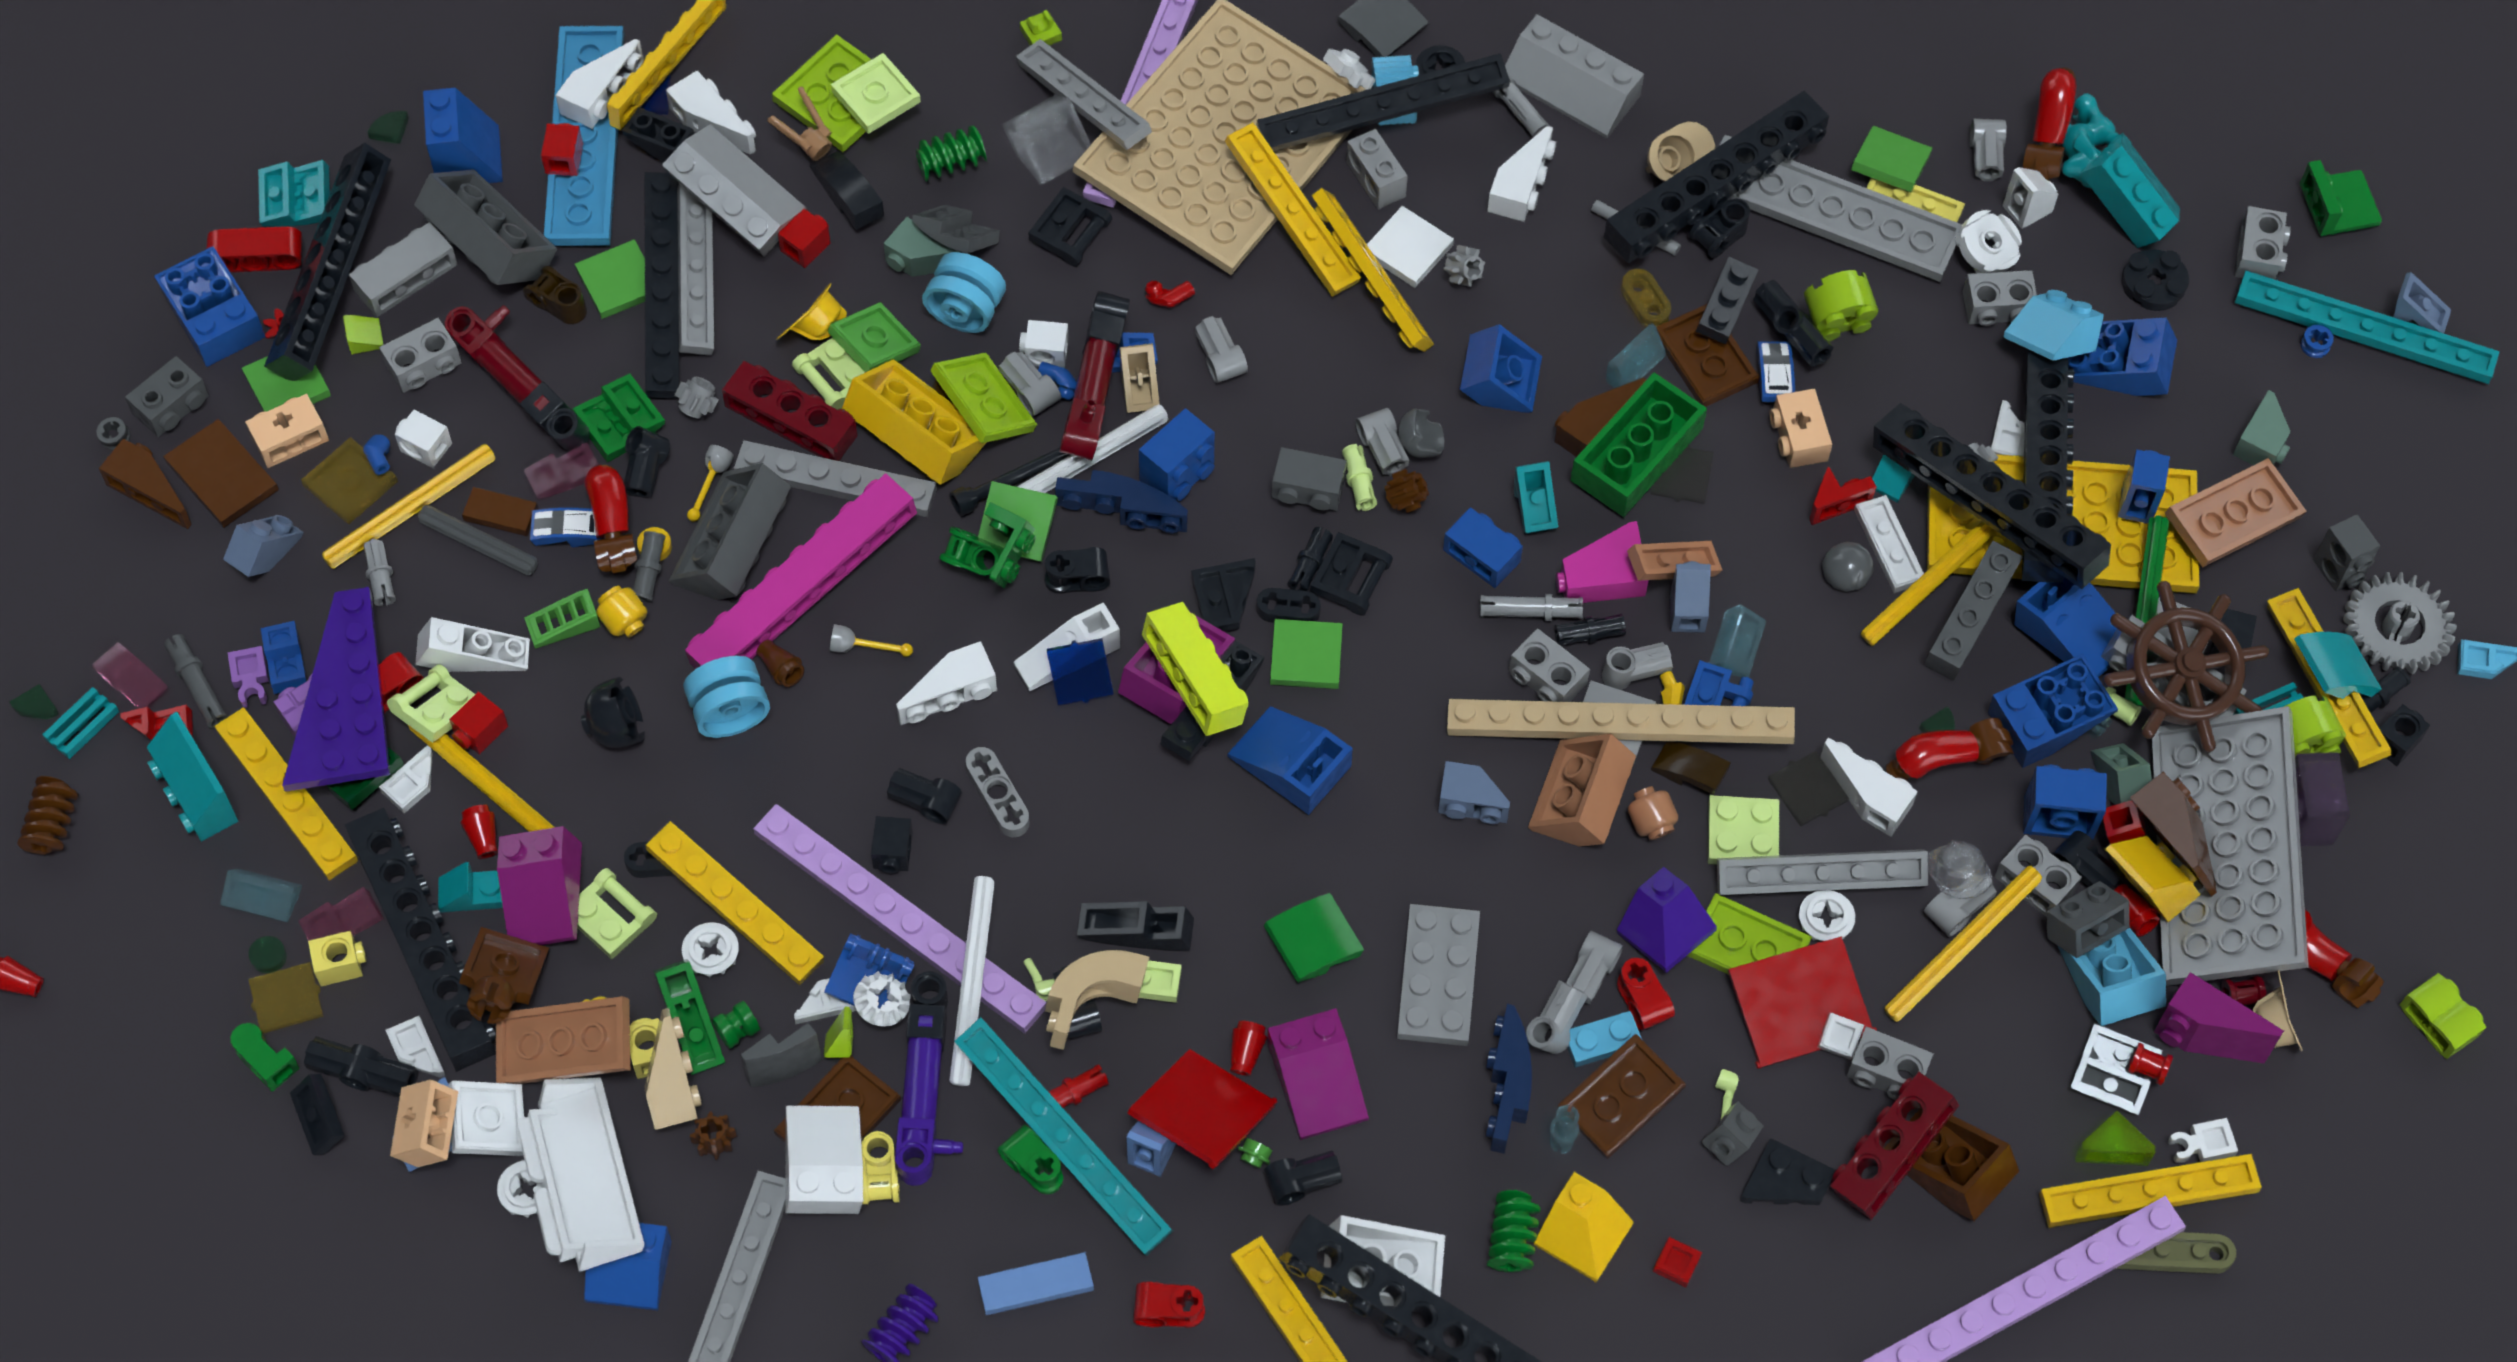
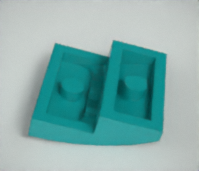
M324 160L295 168L287 161L258 169L259 223L262 226L289 227L319 223L330 195L329 166Z
M2313 632L2300 634L2294 638L2325 693L2344 699L2353 691L2373 697L2382 690L2351 635L2338 632Z

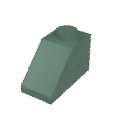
M906 217L884 242L887 264L895 271H903L911 277L934 274L936 267L945 254L951 252L960 253V251L949 248L928 236L909 217Z
M2268 390L2242 434L2233 454L2252 465L2268 458L2273 465L2275 462L2282 464L2290 450V446L2285 444L2290 435V429L2274 392Z
M2124 743L2091 750L2097 772L2107 773L2106 795L2113 804L2117 805L2130 801L2131 796L2152 781L2150 763Z

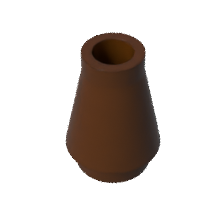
M765 640L758 646L756 654L761 658L777 684L790 687L802 678L804 667L799 657L779 647L772 640Z

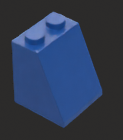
M456 87L423 91L426 146L434 173L475 170L488 183L503 182L499 125Z

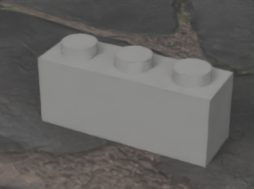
M429 222L421 228L414 229L406 238L395 245L388 246L381 254L369 262L360 264L349 274L356 295L376 317H379L458 264L453 247Z

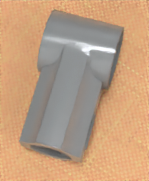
M1972 119L1970 146L1974 147L1975 176L1979 177L1981 181H1994L2003 176L2006 120Z
M1214 316L1203 319L1195 327V334L1206 354L1207 366L1214 382L1219 383L1247 373L1248 366L1244 353L1239 345H1234L1222 319L1214 318Z
M1012 352L999 365L1000 373L1015 389L1018 398L1032 417L1061 400V394L1055 382L1047 374L1042 376L1023 352Z
M1389 408L1356 418L1355 423L1360 440L1364 446L1370 447L1383 475L1388 474L1392 476V474L1409 466V458L1397 436L1396 422Z
M1661 642L1631 650L1626 647L1611 649L1607 654L1602 672L1603 682L1607 686L1622 690L1627 688L1631 681L1672 671L1673 664L1668 645ZM1615 666L1622 667L1624 670H1618Z
M1975 871L1950 892L1945 890L1938 894L1926 906L1924 913L1948 937H1951L1968 923L1972 914L1993 899L1997 891L1993 886V882L1985 873Z
M1592 930L1587 935L1578 954L1579 960L1566 982L1588 995L1584 1002L1587 1004H1591L1606 974H1611L1623 950V945Z
M1559 980L1541 1015L1534 1018L1528 1024L1526 1036L1529 1043L1548 1053L1559 1054L1569 1046V1031L1588 995ZM1552 1029L1551 1038L1545 1042L1547 1031Z

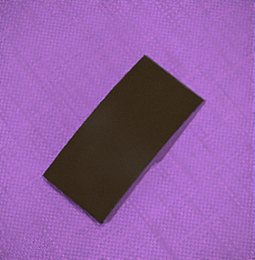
M1667 741L1651 767V771L1681 786L1686 781L1714 795L1727 774L1731 762L1696 747Z

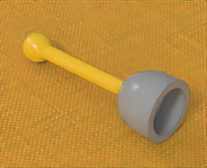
M710 445L706 452L705 465L709 469V473L694 507L687 512V517L690 521L695 522L699 520V510L715 474L726 471L731 465L734 455L724 447Z
M834 624L830 643V651L848 652L854 645L900 652L904 657H909L913 653V647L908 643L900 646L858 639L850 628Z

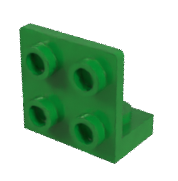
M2321 160L2308 162L2300 181V186L2320 236L2375 227L2381 224L2382 218L2362 170L2330 175L2328 171H2325Z
M990 502L984 513L991 520L989 525L995 531L1008 537L1009 540L989 578L998 586L1005 588L1007 583L1012 584L1015 581L1021 567L1017 563L1023 552L1028 554L1036 540V536L1033 535L1035 528L1027 520Z

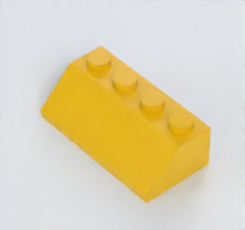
M894 359L852 379L842 409L849 412L858 424L864 426L877 436L880 441L889 445L902 455L905 460L911 462L931 480L936 481L940 485L960 475L986 444L979 441L953 403Z

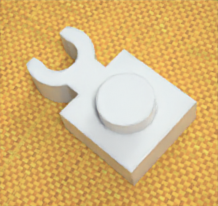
M1328 49L1323 60L1339 76L1346 77L1349 84L1354 88L1358 89L1360 85L1365 90L1372 88L1375 79L1367 73L1368 70L1359 62L1360 57L1348 49H1343L1342 52Z
M2227 1118L2194 1124L2190 1128L2191 1135L2184 1132H2176L2168 1139L2169 1145L2179 1143L2185 1148V1151L2175 1154L2173 1159L2177 1163L2186 1162L2193 1154L2197 1153L2200 1162L2233 1157L2238 1152Z

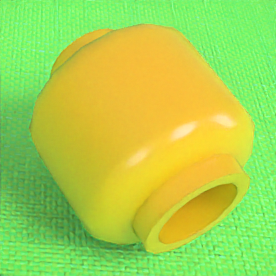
M618 585L605 592L598 599L597 616L613 636L626 634L630 638L645 627L642 621L647 616L648 611L633 589L629 587L621 588Z

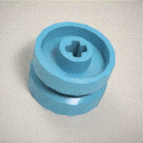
M951 252L941 258L934 271V277L928 283L922 295V300L927 311L941 323L962 332L978 333L988 327L995 313L994 308L1000 303L1006 291V282L993 266L982 259L966 253Z
M743 656L722 657L705 663L686 677L683 688L689 706L693 708L692 712L699 733L713 738L729 737L749 730L767 716L770 711V704L764 687L760 685V676L754 661Z

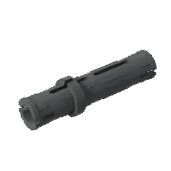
M183 634L173 635L172 638L176 644L173 645L168 638L164 642V647L176 665L174 671L179 678L184 680L208 728H215L214 726L218 724L216 718L223 721L228 716L201 670L203 667L202 662L193 655Z

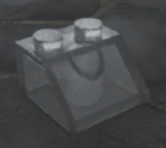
M1054 95L1002 124L1014 152L1040 184H1044L1073 168V165L1091 145L1070 97Z

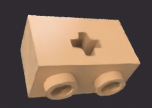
M1815 389L1776 395L1774 407L1769 412L1770 422L1773 428L1778 429L1780 436L1778 438L1779 451L1782 457L1786 456L1789 468L1827 462L1832 442Z
M307 394L298 398H291L284 404L269 411L260 412L253 418L245 421L251 438L267 468L329 441L323 422Z
M431 1079L401 1087L390 1156L415 1167L447 1160L458 1091Z

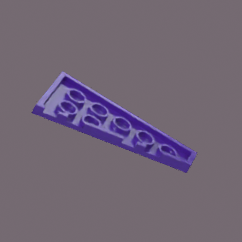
M369 587L334 593L282 785L285 792L390 775L372 593Z

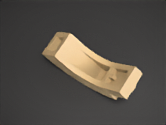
M1107 950L1086 955L1067 966L1056 978L1047 999L1045 1012L1051 1013L1046 1031L1052 1033L1050 1046L1064 1050L1074 1014L1082 1004L1093 998L1113 997L1137 1004L1149 957L1128 951Z

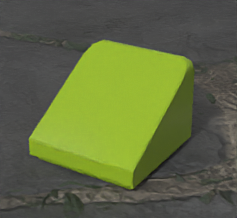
M355 315L343 316L351 354L377 350L384 345L379 318Z
M850 1007L843 1008L826 1034L824 1057L842 1058L852 1055L853 1022L852 1009Z

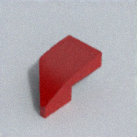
M187 705L153 712L149 707L120 713L122 720L152 741L169 716L178 712L193 737L192 709Z

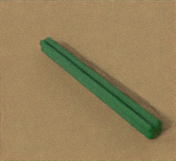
M2159 515L2149 519L2136 611V618L2144 623L2157 615L2159 603L2157 585L2162 580L2169 528L2168 518ZM2127 684L2125 699L2137 706H2144L2134 693L2131 684Z

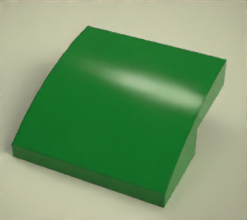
M627 374L602 386L601 395L573 408V411L588 426L590 432L589 439L607 463L626 453L625 442L633 428L641 426L655 433L665 424L663 416L631 374Z
M1331 893L1292 907L1266 921L1264 924L1265 929L1297 983L1326 974L1331 966L1358 958L1364 951Z

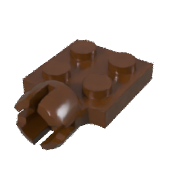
M481 927L459 984L471 988L467 1001V1007L471 1015L481 1021L484 1011L487 1010L491 1012L487 1023H499L507 1018L512 1004L515 1002L529 1005L547 959L549 948Z

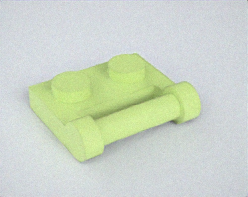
M834 338L829 339L808 354L802 353L798 355L792 362V367L796 372L803 374L825 399L826 404L837 410L842 409L852 379L865 373ZM820 364L842 391H834L815 369V366Z
M438 664L428 671V676L402 694L397 693L388 699L387 705L395 716L433 743L452 729L449 719L475 694L452 678L444 666ZM434 687L441 689L439 693L418 708L414 709L410 706Z
M608 868L600 871L594 881L579 894L577 928L611 960L647 929L657 917V913L650 906L641 904L617 882L616 875ZM607 890L635 916V919L628 924L599 896Z

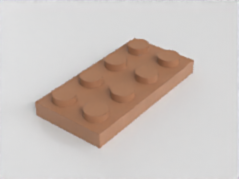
M2268 458L2170 506L2165 515L2201 566L2205 567L2300 519L2307 511Z
M621 996L510 1011L507 1018L496 1023V1083L524 1084L540 1082L546 1079H564L630 1070L629 998Z

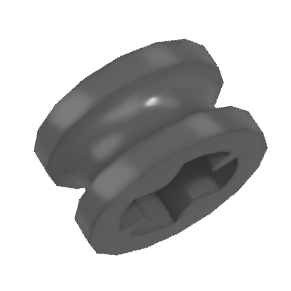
M118 417L106 418L101 421L96 430L97 437L103 446L109 450H114L122 439L129 442L131 439L129 429L123 420ZM113 429L119 433L114 438L108 435L109 431Z

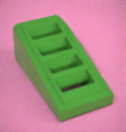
M588 589L576 592L524 617L535 649L600 628L598 616ZM584 609L585 614L579 616L577 611ZM570 613L572 620L566 623L564 615ZM557 618L560 626L553 628L551 619ZM544 622L547 632L541 635L537 624Z

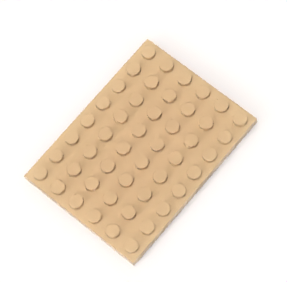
M1217 0L1126 104V106L1149 123L1152 133L1126 150L1106 133L1102 132L1073 165V173L1232 275L1278 218L1224 142L1226 137L1253 122L1256 125L1258 119L1357 93L1365 89L1361 86L1358 89L1354 88L1349 84L1346 77L1339 76L1330 66L1227 0ZM1352 130L1277 150L1274 153L1302 191Z

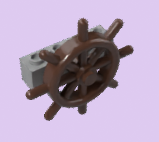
M2161 581L2157 585V590L2163 612L2155 615L2146 623L2133 615L2128 618L2118 613L2111 616L2110 623L2117 629L2101 657L2108 661L2110 667L2118 672L2106 674L2103 682L2108 687L2131 684L2138 699L2152 712L2141 731L2144 738H2153L2163 720L2178 725H2196L2203 750L2212 752L2216 748V742L2210 725L2211 720L2216 717L2233 715L2237 708L2244 713L2263 710L2259 705L2244 696L2247 690L2242 687L2245 680V662L2264 659L2268 656L2269 650L2264 645L2241 649L2235 635L2221 621L2231 603V599L2227 594L2218 596L2209 613L2194 608H2177L2170 583ZM2182 626L2198 630L2190 647H2188ZM2168 627L2171 640L2158 631ZM2209 640H2211L2220 653L2204 656L2202 652ZM2224 666L2225 676L2214 668Z

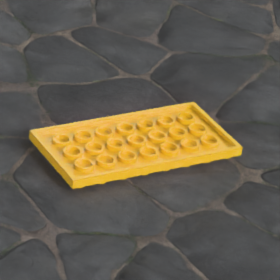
M1996 454L1998 459L1994 463L2015 480L2023 482L2024 457ZM2073 461L2072 464H2067V470H2073L2072 490H2067V496H2073L2072 516L2077 518L2082 525L2092 532L2101 534L2111 544L2109 566L2090 582L2092 585L2140 589L2148 523L2118 517L2123 482L2130 465ZM2168 468L2165 492L2154 517L2159 515L2167 518L2165 512L2170 506L2197 494V470ZM1929 485L1927 571L1981 522V520ZM2169 520L2161 581L2169 582L2173 592L2197 593L2199 589V562ZM1997 532L1952 574L1973 575L1992 541L2021 556L2022 548ZM2022 560L2012 577L2013 579H2022Z

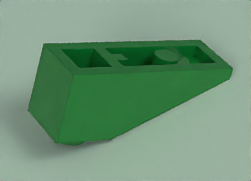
M685 959L653 971L665 1006L670 1010L671 1017L679 1016L684 1038H680L678 1041L682 1052L688 1051L693 1069V1072H690L691 1075L725 1063L690 961Z

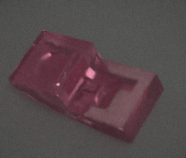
M586 442L558 459L552 453L524 469L536 496L543 498L584 484L587 472L592 467L600 464L592 448Z
M118 642L92 664V667L116 691L119 690L137 709L148 707L168 688L146 665Z
M362 887L334 906L329 902L323 904L298 922L308 941L346 931H351L354 936L384 918L369 890Z

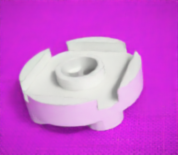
M1982 210L1973 214L1961 226L1955 241L1963 257L1974 268L1976 273L2006 272L2019 260V246L2022 244L2021 235L2015 224L2008 217L2002 214L1996 216L1990 214L1989 212L1991 211ZM1985 238L1987 240H1994L1995 244L1992 246L1993 248L1989 247L1986 244Z

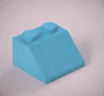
M2048 290L2045 294L2032 296L2005 330L2004 338L2053 361L2096 351L2104 314L2093 310L2092 305L2089 303L2067 298L2065 292Z

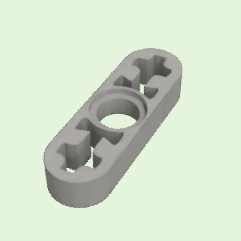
M986 747L974 748L966 757V770L969 778L1000 831L1008 837L1022 836L1027 832L1030 824L1029 812L995 753ZM981 759L983 763H987L990 776L986 779L980 766L976 767L977 760ZM1001 785L1008 792L1001 799H993L988 795V790L992 786ZM1009 805L1013 816L1019 818L1020 823L1014 825L1012 821L1008 822L1005 808Z

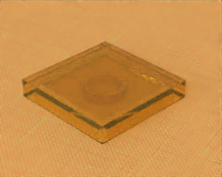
M350 437L302 478L301 482L307 490L347 524H350L394 486L398 479L390 470L381 475L375 474L363 452V447Z

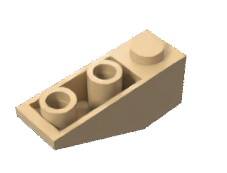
M669 1008L662 1009L645 1082L646 1098L655 1130L698 1119L695 1107L702 1106L697 1085L689 1086L686 1074L693 1072L688 1051L681 1052L677 1039L684 1038L679 1016L672 1018Z

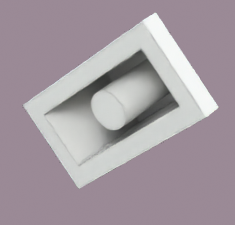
M2018 167L2013 171L2003 208L2023 229L2053 212L2058 193L2053 183L2046 180L2039 171Z

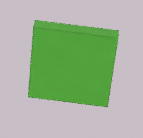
M1872 126L1853 162L1851 170L1912 192L1933 148Z
M635 239L575 263L576 271L601 319L645 302V258Z
M881 302L830 324L828 333L865 372L893 359L897 362L919 353L921 344Z
M267 357L242 367L243 374L263 411L274 409L291 398H298L305 394L308 395L312 404L331 396L316 365H314L312 372L296 381L286 380L264 367Z
M992 481L984 513L989 503L992 502L1027 520L1035 528L1033 535L1036 536V540L1029 553L1023 552L1021 558L1043 562L1058 497ZM983 514L979 538L1005 548L1009 538L995 531L989 525L991 520Z
M1275 619L1270 685L1339 689L1343 623Z

